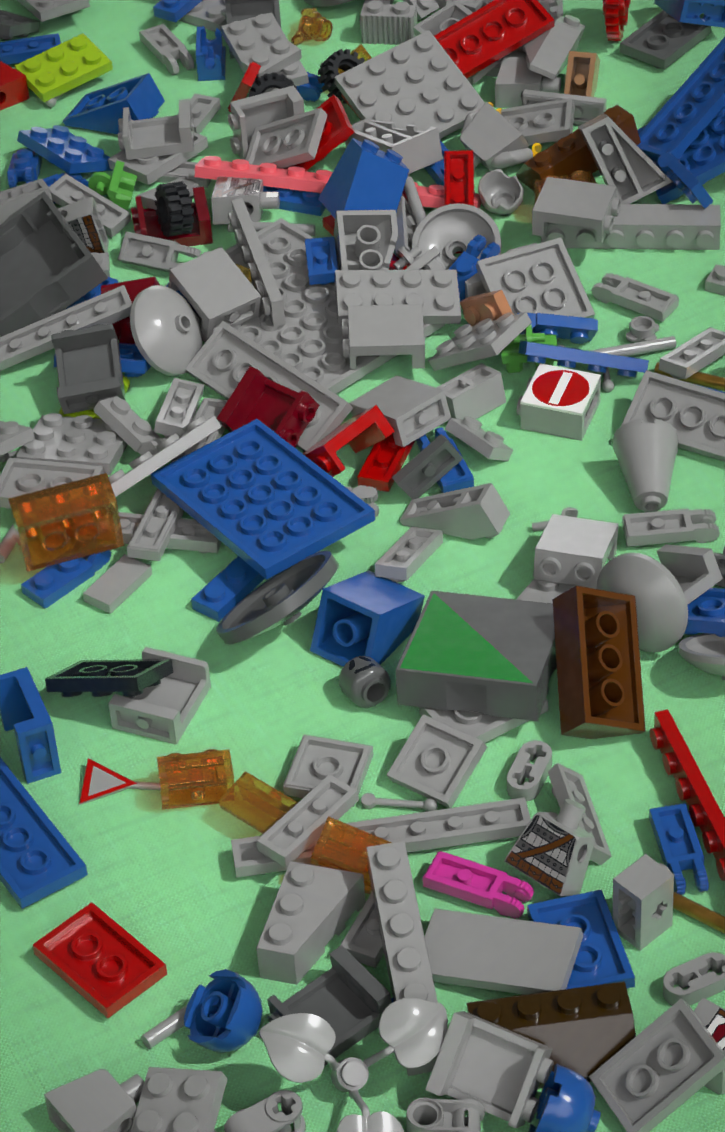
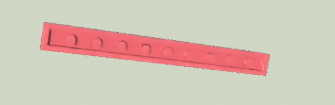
M206 156L195 165L194 177L217 180L218 177L263 180V186L321 193L333 172L328 170H318L316 173L307 172L304 168L297 166L284 169L277 168V165L273 163L252 165L249 164V161L243 159L229 162L221 161V158L218 156ZM414 182L423 207L439 208L444 206L443 185L433 184L429 187L418 186V183ZM403 189L402 195L407 199L405 190ZM474 191V206L480 208L481 200L479 193Z

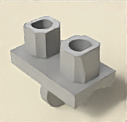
M416 245L408 252L401 246L397 250L401 258L393 264L397 270H401L406 265L408 268L405 270H446L439 258L440 251L436 246H433L416 261L414 258L422 253L420 248Z

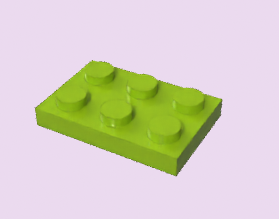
M84 33L14 66L17 71L26 75L28 87L43 102L113 70L112 61Z

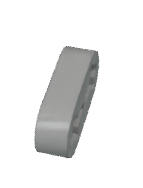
M534 740L523 744L507 774V792L512 799L525 797L527 802L535 799L540 793L548 777V771L552 768V749L547 743ZM537 757L535 763L531 764L530 760H534ZM525 778H529V782L523 784Z
M715 952L707 953L666 972L663 978V997L665 1001L673 1006L682 998L690 1006L699 1002L703 997L706 999L724 991L725 955Z

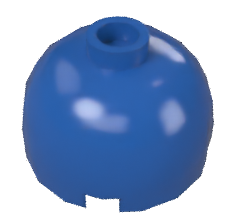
M224 969L209 975L214 980L209 982L206 987L199 985L194 990L187 1004L184 1016V1026L190 1029V1035H187L189 1039L204 1048L218 1053L236 1051L246 1045L258 1032L263 1013L262 1000L254 986L237 973Z
M555 1064L554 1072H551L539 1096V1106L536 1112V1119H539L537 1127L530 1123L528 1132H595L601 1112L594 1110L596 1096L591 1084L572 1069Z

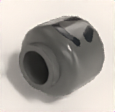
M358 656L348 661L342 668L339 675V686L342 692L357 706L370 708L381 703L386 698L391 688V679L388 672L374 659L368 656Z

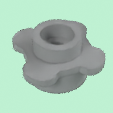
M635 317L629 323L630 332L626 334V339L631 342L656 339L655 333L659 331V325L650 317Z

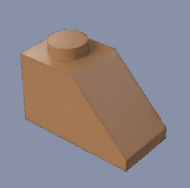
M569 51L564 94L594 97L600 66V59L597 53Z

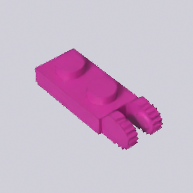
M442 851L436 854L422 878L423 887L489 909L494 908L500 915L509 916L514 919H519L524 912V905L520 901L528 902L534 893V888L528 882L526 883L524 880L521 881L518 878L509 876L507 872Z

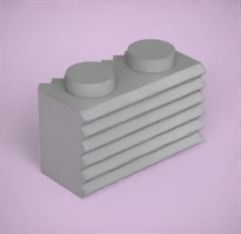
M381 1L364 3L360 14L362 43L397 45L415 37L413 26L417 25V5H409L407 2L383 4Z

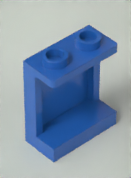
M28 667L0 675L1 721L5 731L15 730L22 772L27 784L60 774L61 767L53 723Z

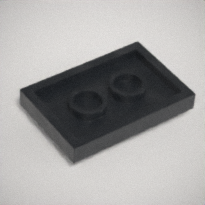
M172 659L81 660L45 678L47 692H61L62 697L78 696L83 692H91L93 697L107 696L113 692H122V695L126 697L137 696L144 693V688L161 684V679L173 673Z

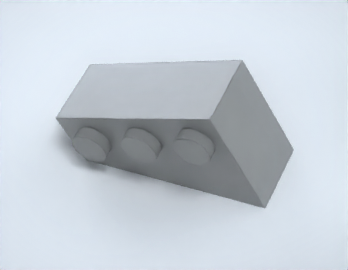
M603 113L578 126L605 184L617 186L616 198L621 199V204H631L672 183L654 162L606 114Z
M364 119L352 124L355 133L345 141L346 148L352 138L361 142L367 139L380 147L379 150L387 152L390 149L397 152L403 157L402 162L409 169L407 177L410 176V173L443 160L438 127L430 126L428 130L421 131L417 130L414 124H408L406 129L396 128L394 122Z
M290 861L256 947L260 978L297 985L325 953V946L335 934L339 936L345 929V922L355 911L359 912L365 905L364 874Z

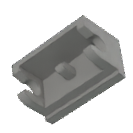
M482 363L436 387L444 390L451 418L464 419L465 416L477 419L506 403L501 372Z

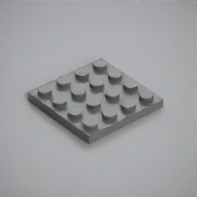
M430 30L335 76V85L361 120L372 119L394 122L396 128L406 129V125L414 124L417 130L421 131L428 130L430 126L438 127L440 139L462 128L466 116L481 109L485 104Z

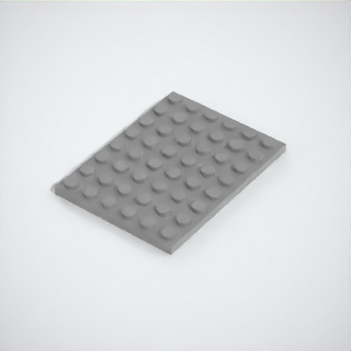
M282 218L256 232L283 298L285 325L273 327L269 315L264 316L260 302L259 316L233 328L335 394L397 356H357L356 369H350L349 358H343V339H348V337H342V324H338L335 283L326 285L309 284L305 239H312L314 237ZM236 244L225 250L254 286V280L251 281L249 277L247 263L244 264L242 259L241 246L238 247ZM195 311V313H196V315H197V317H198L200 326H201V324H202V318H201V317L199 316V314ZM424 324V337L426 338L445 326V324ZM202 333V341L206 342L208 339Z

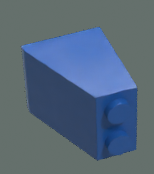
M352 138L318 199L334 218H336V211L396 210L397 212L409 173V169L402 162L403 157L390 149L387 152L379 150L380 147L370 140L364 139L361 142Z
M369 570L323 588L310 651L342 667L348 661L358 656L371 657L381 665L413 632L422 611L425 595L387 578L375 577V573Z

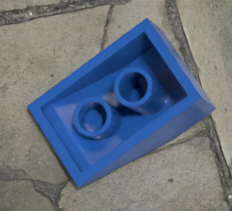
M150 73L85 94L66 116L63 123L65 126L118 134L120 133L118 119L123 118V108L129 107L132 120L150 119L159 113L158 109L165 100Z

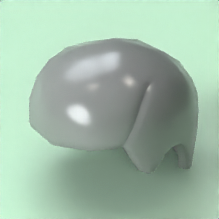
M501 169L487 172L479 180L478 193L481 203L491 213L508 215L517 210L523 202L524 190L515 175L509 177Z

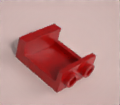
M375 405L342 423L305 451L303 455L334 477L345 470V466L336 454L344 445L348 443L356 454L386 439L395 431L379 407Z

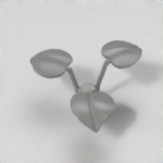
M418 998L396 1000L382 1012L378 1026L380 1037L389 1046L363 1061L359 1058L350 1057L337 1062L332 1055L328 1054L335 1043V1032L327 1021L317 1015L295 1013L279 1017L263 1026L259 1031V1035L266 1047L271 1063L277 1072L287 1080L297 1083L311 1081L322 1073L325 1061L329 1063V1068L332 1069L331 1080L334 1086L340 1091L349 1092V1097L356 1102L362 1112V1115L351 1114L345 1116L340 1121L337 1132H404L400 1122L390 1113L379 1111L370 1115L369 1108L359 1095L358 1089L362 1088L368 1080V1067L393 1052L400 1065L409 1069L421 1067L432 1061L441 1049L447 1033L448 1020L446 1009L441 1003Z

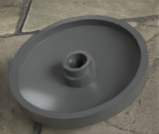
M321 551L276 574L233 607L218 624L217 633L225 644H234L259 636L282 623L285 626L291 624L301 616L302 613L300 611L327 585L336 573L339 563L330 551Z

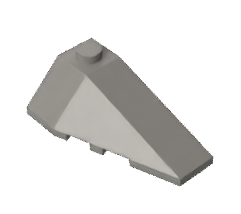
M565 15V17L559 16L554 18L555 26L523 45L522 51L527 53L525 60L529 70L555 80L568 64L569 51L577 50L586 27L580 24V20L574 16Z
M396 210L336 211L334 238L338 270L389 269L398 239Z

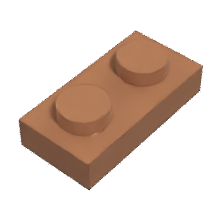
M502 289L470 296L460 302L464 318L471 326L487 318H491L492 321L497 320L502 315L512 312Z

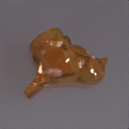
M316 8L303 9L301 11L298 31L292 37L291 43L297 46L305 40H328L333 30L331 21L323 17Z

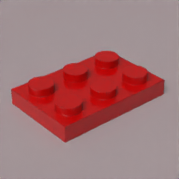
M332 95L318 107L322 108L328 115L315 159L292 166L302 167L307 171L355 133L341 101L335 95Z
M93 902L33 944L34 955L107 1018H110L167 975V967L162 960Z

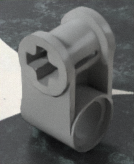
M290 1090L277 1091L253 1106L233 1114L224 1125V1131L291 1132L290 1124L293 1123V1132H305L306 1123L301 1115L303 1110L301 1098ZM279 1102H280V1104H281V1110H282V1111H279V1110H278V1103H279Z
M418 1098L412 1101L407 1108L406 1132H480L485 1109L479 1101L468 1098L458 1100ZM465 1111L469 1112V1117H464Z

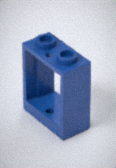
M655 0L654 4L678 22L725 28V0ZM704 13V17L700 18V14Z

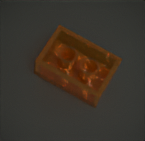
M107 473L8 499L17 543L27 572L124 546L117 500Z

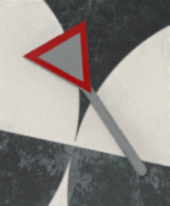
M88 758L79 804L89 803L126 789L204 792L206 787L193 784L134 782Z

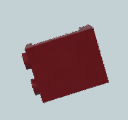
M204 186L192 188L194 202H192L191 208L194 210L192 214L194 223H192L193 230H191V233L169 237L164 236L160 229L161 224H158L159 217L156 215V210L144 209L141 196L135 197L136 207L131 208L134 232L176 241L188 247L212 244L211 220Z
M249 366L216 419L229 432L258 419L295 448L300 436L309 422L313 420L320 405L308 392L301 390L298 393L267 379L260 370Z

